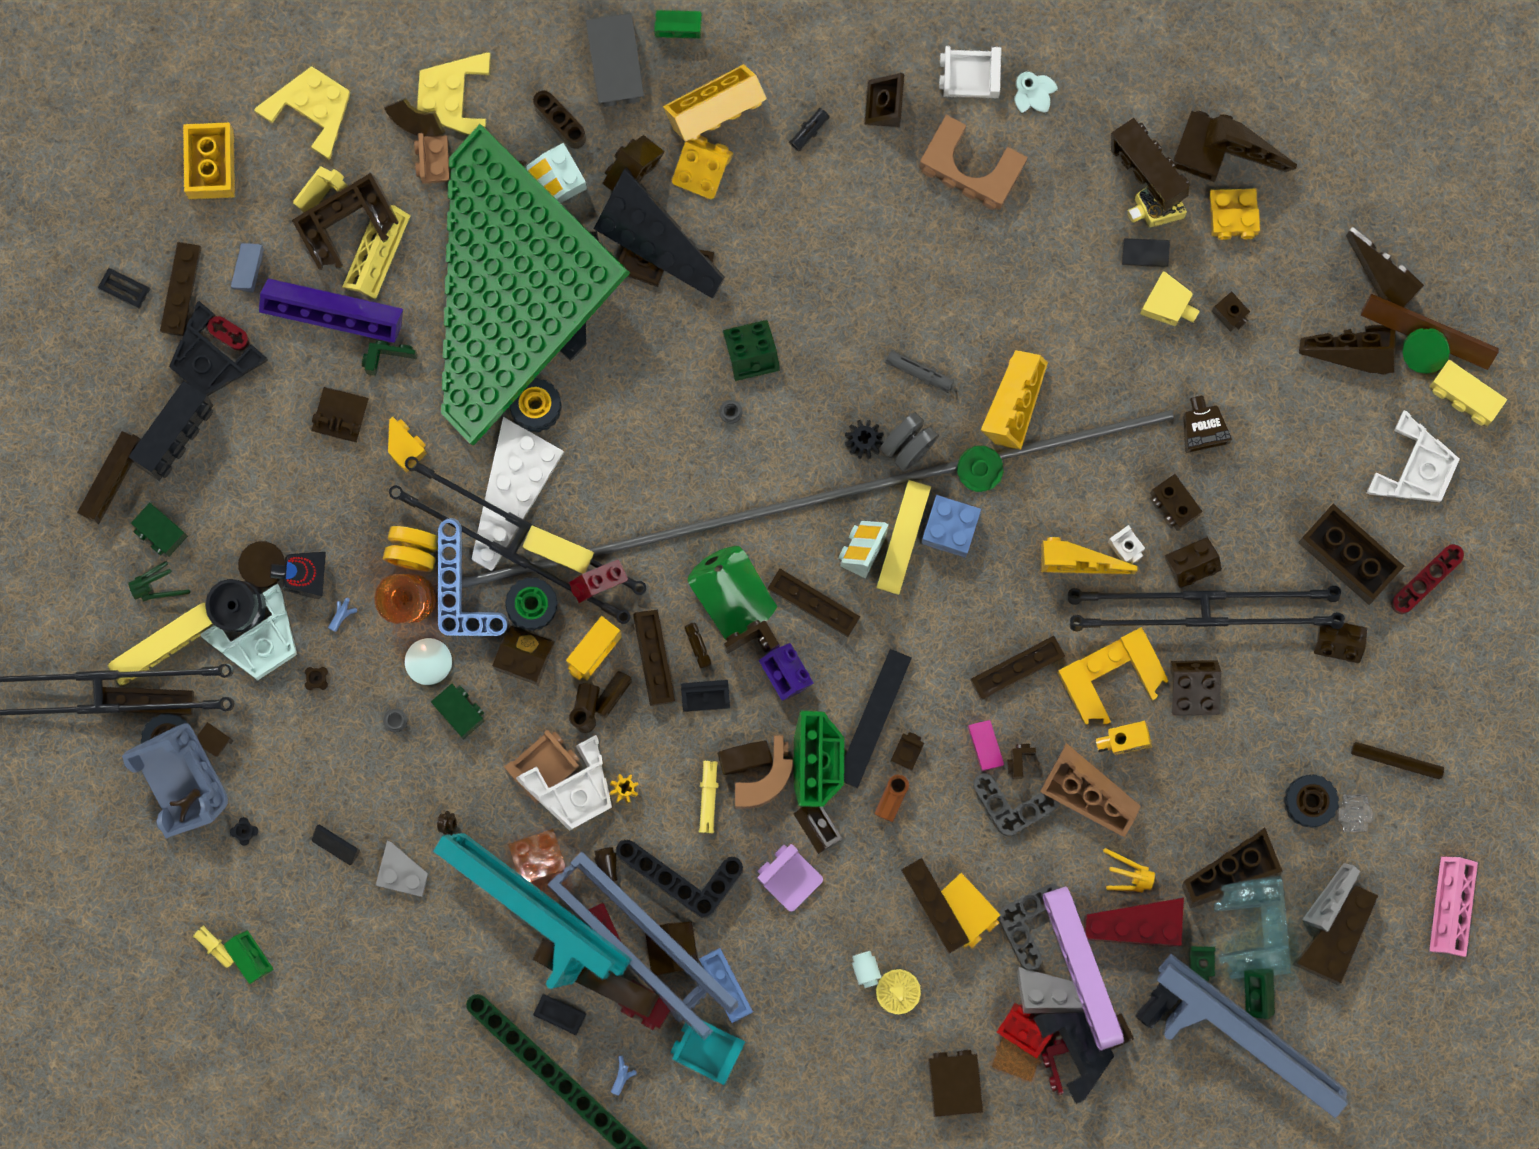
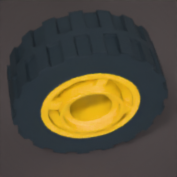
M535 378L510 405L511 415L515 423L529 432H541L542 430L550 429L549 427L554 426L556 420L559 419L560 411L562 410L561 399L557 389L554 388L552 383H548L544 379L540 380L539 378ZM534 401H539L542 404L538 409H532L529 406Z

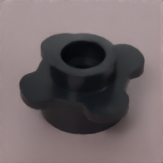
M246 817L240 818L235 827L230 829V835L236 837L242 846H247L249 840L259 832L258 828L252 826Z

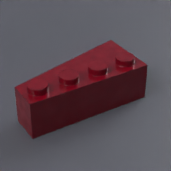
M1184 898L1087 914L1084 916V932L1087 940L1180 947L1182 946Z

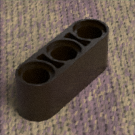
M538 91L533 97L534 108L537 114L569 147L574 149L582 147L586 141L583 126L549 91ZM541 100H548L550 102L547 107H540L538 105ZM557 116L566 118L563 123L558 124L554 122ZM573 132L581 134V137L577 140L569 138Z

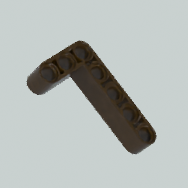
M543 938L532 960L553 971L555 943ZM584 966L575 981L576 983L649 1018L659 995L610 971L608 972L610 974L608 978L601 979Z

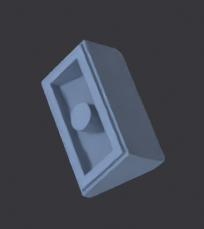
M241 243L231 288L254 293L264 252L262 245Z

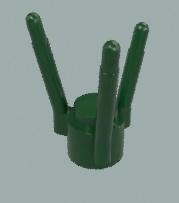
M167 561L157 565L143 575L135 577V580L128 583L134 599L142 598L143 602L149 599L190 594L191 591L187 589L149 594L150 591H153L152 582L172 572L171 569H167L150 577L167 566Z

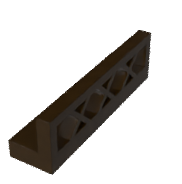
M121 431L77 512L79 515L100 524L133 463L129 455L141 440L138 436Z

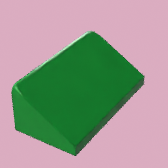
M248 930L235 935L224 944L225 949L249 984L274 970Z

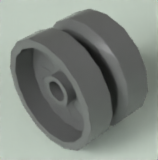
M916 412L908 416L880 447V450L887 457H893L898 454L895 464L903 472L917 463L939 437V434L932 427H927L920 431L924 420Z

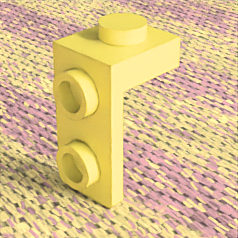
M320 166L295 198L293 204L304 213L318 205L330 188L339 192L348 187V185L343 181L344 176L335 169L329 171Z

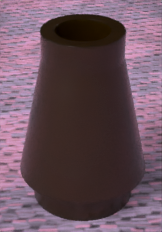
M613 847L595 850V857L593 858L596 865L613 882L617 881V853L614 852Z

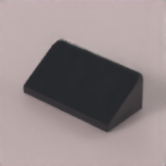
M1124 238L1122 242V265L1168 267L1170 240Z
M320 824L316 826L312 842L351 866L359 855L360 850Z

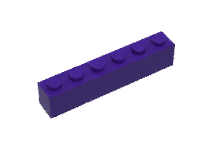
M269 278L260 293L259 313L395 343L402 326L403 309Z

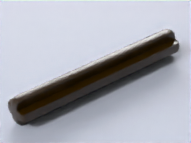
M1355 742L1351 749L1352 755L1438 780L1442 779L1444 774V767L1363 743Z

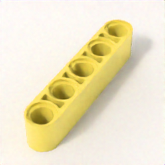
M908 480L877 589L900 594L931 486Z
M206 603L197 605L115 658L107 665L109 670H118L119 672L147 671L149 666L154 667L169 657V653L174 654L189 644V640L192 642L200 637L202 632L214 625L207 616ZM137 677L119 678L116 681L120 686L129 683V679L134 680Z

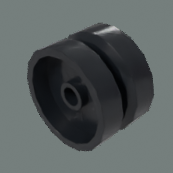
M226 579L219 581L211 588L206 598L205 607L208 618L216 627L222 630L243 633L261 623L265 616L266 601L260 588L253 583Z

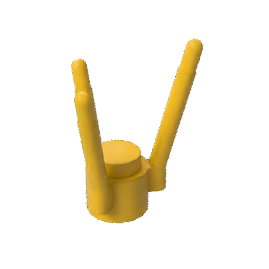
M1107 848L1103 849L1104 853L1137 869L1133 873L1110 867L1109 870L1111 872L1131 877L1132 884L1136 886H1107V890L1143 893L1144 889H1152L1155 872L1148 871L1149 867L1141 866Z

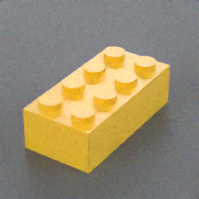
M743 64L664 105L663 108L673 130L686 142L698 139L701 133L707 130L711 131L719 128L721 123L728 119L738 118L741 116V112L747 109L759 107L767 98L756 74Z

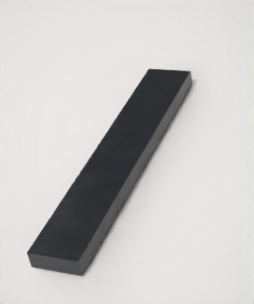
M892 649L889 650L844 758L845 784L858 789L912 657Z

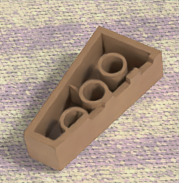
M1067 743L1040 791L1123 837L1126 836L1140 809V805Z

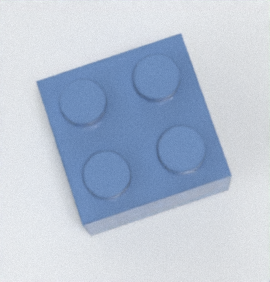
M936 495L921 544L966 558L981 509Z

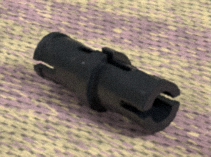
M818 108L816 113L807 122L802 123V128L789 141V144L800 152L812 137L815 138L817 136V131L830 116L823 109ZM816 123L815 126L807 133V135L803 137L805 132L812 126V124Z

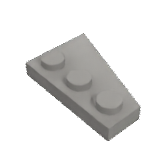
M1343 863L1302 920L1309 926L1329 931L1352 886L1357 881L1360 870L1354 865Z
M1018 967L1017 976L1023 1013L1084 1012L1073 981Z

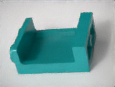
M705 1021L703 1022L713 1032L703 1040L685 1022L681 1030L685 1034L681 1042L676 1040L670 1052L674 1055L672 1060L725 1085L746 1041Z

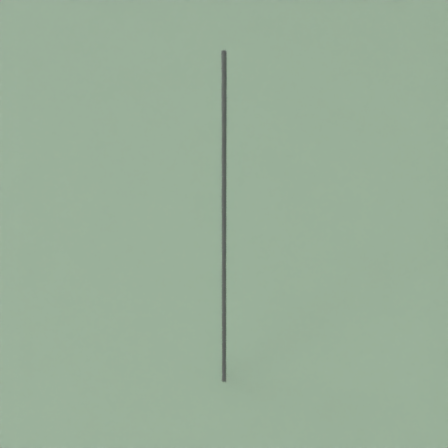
M1172 410L1022 445L1021 450L1009 448L996 452L1003 460L1174 419ZM958 461L597 546L588 550L594 552L593 557L907 483L908 480L915 481L957 471ZM549 559L530 562L541 569L561 565ZM518 565L462 579V588L533 571ZM438 585L421 588L422 597L438 594Z

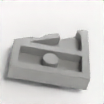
M387 841L376 886L423 897L428 873L392 842Z

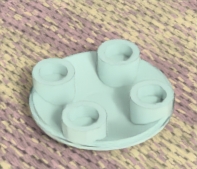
M432 638L418 640L410 646L406 653V671L414 681L421 685L437 684L445 679L452 668L451 653L447 646L439 640Z

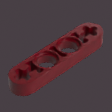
M1455 544L1444 548L1394 596L1391 602L1393 610L1398 614H1406L1411 611L1464 559L1462 548ZM1455 550L1458 553L1456 555L1458 560L1452 559L1446 566L1442 561L1449 556L1447 551L1453 552ZM1433 565L1439 566L1442 569L1441 577L1435 578L1431 576L1430 567ZM1414 582H1423L1426 587L1425 592L1421 594L1416 593L1413 589ZM1410 593L1413 597L1406 603L1408 608L1404 606L1399 608L1398 598L1403 600Z

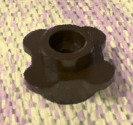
M308 667L305 670L307 681L305 688L307 690H313L314 688L327 689V668Z
M446 811L445 814L439 815L437 828L440 833L452 836L453 831L457 827V819L454 813Z

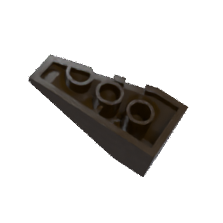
M1384 325L1365 326V332L1352 333V330L1348 329L1343 330V334L1337 337H1333L1329 333L1303 337L1300 339L1299 354L1368 373H1378L1381 375L1395 373L1396 331Z

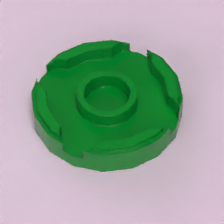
M1422 328L1408 335L1404 341L1402 352L1404 361L1409 368L1418 373L1427 374L1436 372L1446 364L1450 349L1448 340L1443 333L1432 328L1424 330Z
M976 445L966 449L961 454L957 463V475L960 482L975 492L993 489L1001 481L1004 473L1000 455L994 449L984 445Z

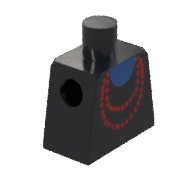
M326 552L287 554L284 565L271 564L270 578L283 579L284 591L313 599H320L323 596Z

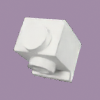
M1129 525L1108 541V544L1120 560L1128 563L1130 561L1134 564L1143 557L1142 552L1145 547L1132 532ZM1126 542L1132 543L1133 548L1128 550L1125 548L1124 544Z

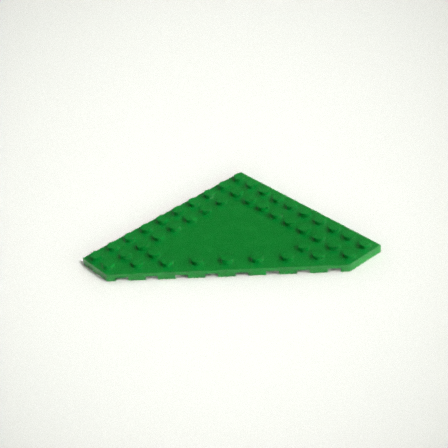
M481 124L472 131L449 157V167L451 168V177L448 180L450 209L447 212L449 240L448 244H446L448 272L445 276L447 304L444 308L446 336L445 340H443L445 368L444 372H442L444 400L443 404H441V414L472 445H475L630 274Z

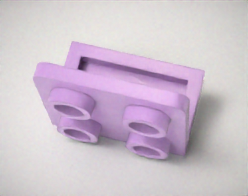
M790 844L788 847L783 845L774 854L777 858L771 864L766 862L758 870L760 875L757 877V880L788 911L793 912L823 882V877Z

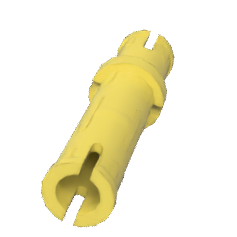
M703 761L702 782H700L702 795L699 833H714L716 788L719 783H716L718 765L716 761Z

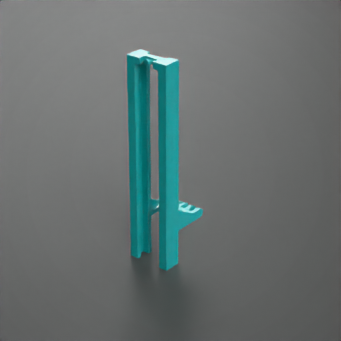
M465 833L453 834L452 836L442 835L433 852L555 943L553 972L546 982V986L549 989L573 984L584 966L601 979L608 978L610 975L608 973L609 970L617 976L624 973L632 958Z

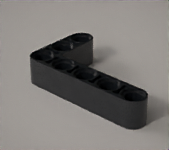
M625 839L620 841L616 847L617 856L622 862L700 918H709L714 914L743 872V864L740 859L728 857L722 862L701 891L635 842ZM630 845L634 848V852L630 857H623L620 854L623 846ZM644 859H650L653 862V867L649 871H643L640 869V862ZM728 863H737L739 871L736 874L727 873L725 867ZM661 874H671L672 882L669 885H662L659 882ZM714 882H723L725 885L724 892L721 894L714 893L711 889ZM682 887L690 888L692 891L691 897L681 899L678 896L679 889ZM701 901H708L711 904V909L708 913L698 911L697 906Z

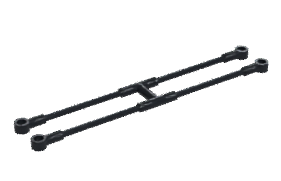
M412 456L406 459L405 466L409 471H416L429 479H435L519 527L509 548L495 541L492 542L461 525L463 533L487 545L490 550L521 567L529 568L571 591L570 584L530 563V560L517 554L531 526L535 525L511 512H505L441 477L434 470L419 463L416 457ZM410 460L416 461L417 464L414 468H409L408 462ZM394 485L389 489V495L392 499L401 500L413 508L417 507L441 521L449 519L420 503L417 498L404 492L400 486ZM396 488L400 489L401 492L398 497L392 495V491ZM446 523V524H448V525H450V526L456 528L452 523ZM591 559L590 565L596 568L603 566L599 562ZM628 577V581L622 583L632 589L636 595H643L646 592V585L642 581H635ZM637 584H642L644 586V590L642 592L635 591V586ZM594 597L587 600L600 607L602 611L615 617L621 624H626L630 621V613L627 610H620ZM621 613H626L628 615V619L626 621H621L619 619V615Z
M1330 586L1328 589L1290 592H1226L1225 590L1183 591V593L1082 592L1078 588H1072L1068 591V602L1072 605H1077L1081 601H1098L1099 599L1164 598L1200 600L1202 617L1101 620L1100 618L1084 619L1080 615H1074L1070 618L1069 626L1075 632H1079L1083 628H1100L1101 626L1148 625L1225 627L1229 625L1313 624L1314 626L1326 625L1334 629H1341L1344 625L1345 617L1338 612L1333 613L1331 616H1314L1313 618L1229 619L1228 617H1211L1209 600L1310 597V599L1320 598L1327 599L1330 602H1337L1341 596V589L1337 586Z
M221 664L220 666L202 667L201 669L128 672L109 670L76 672V674L0 676V682L74 679L76 681H93L94 704L77 705V707L0 710V716L55 713L103 714L120 713V711L188 708L231 711L235 703L230 697H223L220 700H203L202 702L103 704L102 680L179 675L220 676L228 678L232 676L234 670L230 664ZM225 666L229 669L227 675L222 673V669ZM225 700L230 702V706L227 709L223 706Z

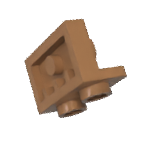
M418 133V140L414 141L415 154H419L420 162L415 164L416 176L421 178L422 184L448 182L450 180L448 136L424 137L423 133Z

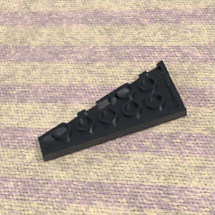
M625 168L594 230L713 299L725 279L724 275L707 256L705 257L695 246L696 244L682 232L681 227L648 194L647 189L642 184H639L632 176L630 170Z

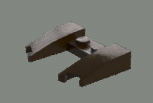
M369 173L292 220L319 270H323V265L335 264L336 268L344 267L326 229L362 207L365 209L383 243L388 240L389 237L386 234L394 223L398 225L397 217L377 178L372 173Z

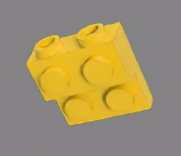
M1256 189L1210 190L1212 237H1218L1219 240H1228L1232 236H1241V239H1253L1255 235L1259 234L1260 219L1259 208H1257Z

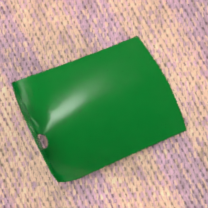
M740 546L727 547L709 555L696 565L688 576V583L725 640L735 632L741 634L747 631V626L756 620L760 622L767 621L777 609L776 603L759 577L748 555ZM718 557L714 563L705 565L708 560ZM722 565L723 567L720 571L714 570L717 566Z

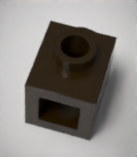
M1232 291L1217 303L1212 310L1230 332L1235 327L1238 330L1241 329L1249 321L1247 319L1250 314L1249 309Z

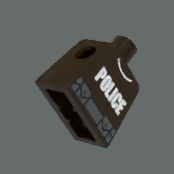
M1203 395L1190 398L1192 411H1187L1183 415L1185 452L1190 453L1229 444L1232 438L1218 406L1206 407Z

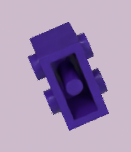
M791 643L772 650L758 660L782 701L800 694L814 684Z

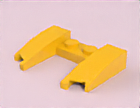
M1142 627L1091 655L1058 670L1057 674L1085 725L1089 724V719H1103V724L1111 723L1091 681L1131 661L1152 701L1158 696L1155 690L1162 681L1165 683L1169 681Z

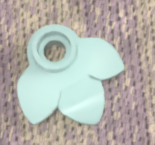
M1023 72L1016 79L1018 91L1015 95V105L1021 113L1029 109L1030 106L1037 111L1048 112L1050 107V97L1048 94L1055 92L1058 89L1057 85L1048 76H1036L1032 72ZM1026 79L1031 81L1030 87L1025 86L1024 82Z

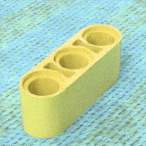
M531 526L522 546L526 550L582 574L586 573L594 555V552L535 526Z

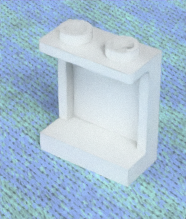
M950 46L945 47V53L940 54V67H944V75H940L939 89H944V96L999 98L1001 47H992L991 51L950 50Z

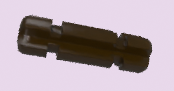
M690 623L686 625L685 631L687 636L690 637L689 641L695 657H698L699 667L705 668L710 666L711 660L709 655L706 654L707 649L701 634H698L697 624Z

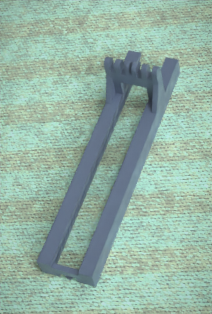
M581 852L570 862L571 865L564 868V872L561 875L558 874L548 884L549 890L582 922L632 958L628 967L659 995L679 1023L684 1020L705 1040L713 1031L691 1008L694 1009L695 1005L700 1003L699 1000L707 996L706 993L729 1014L738 1007V1001L597 865ZM577 867L696 981L697 987L682 1001L561 884Z
M1170 954L1159 967V972L1162 974L1158 976L1157 981L1182 999L1166 1020L1164 1034L1166 1039H1173L1181 1028L1207 1019L1334 1118L1348 1104L1347 1089L1175 956Z

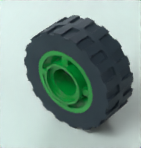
M528 577L517 581L510 588L505 601L506 612L513 624L521 629L529 631L540 630L549 625L554 619L557 612V596L553 588L546 581ZM530 598L538 602V607L534 610H529L525 607V602Z

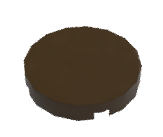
M257 541L248 545L242 551L238 560V569L246 582H251L259 588H268L277 584L280 580L278 578H270L271 564L284 565L285 558L282 551L275 544L267 541Z

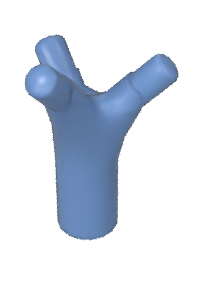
M345 598L342 605L341 601L337 602V611L328 626L329 629L336 632L347 616L357 612V608L347 610L349 598Z
M623 1056L618 1057V1075L611 1089V1093L618 1096L625 1082L630 1077L636 1075L635 1070L627 1073L628 1066L624 1064Z

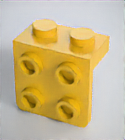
M703 136L693 141H686L674 172L672 183L708 199H713L716 196L725 167L731 161L734 152L729 151V148L723 144L714 145L707 142V139Z

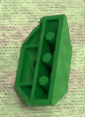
M800 711L794 734L793 786L799 806L823 807L844 785V736L831 722L825 712Z

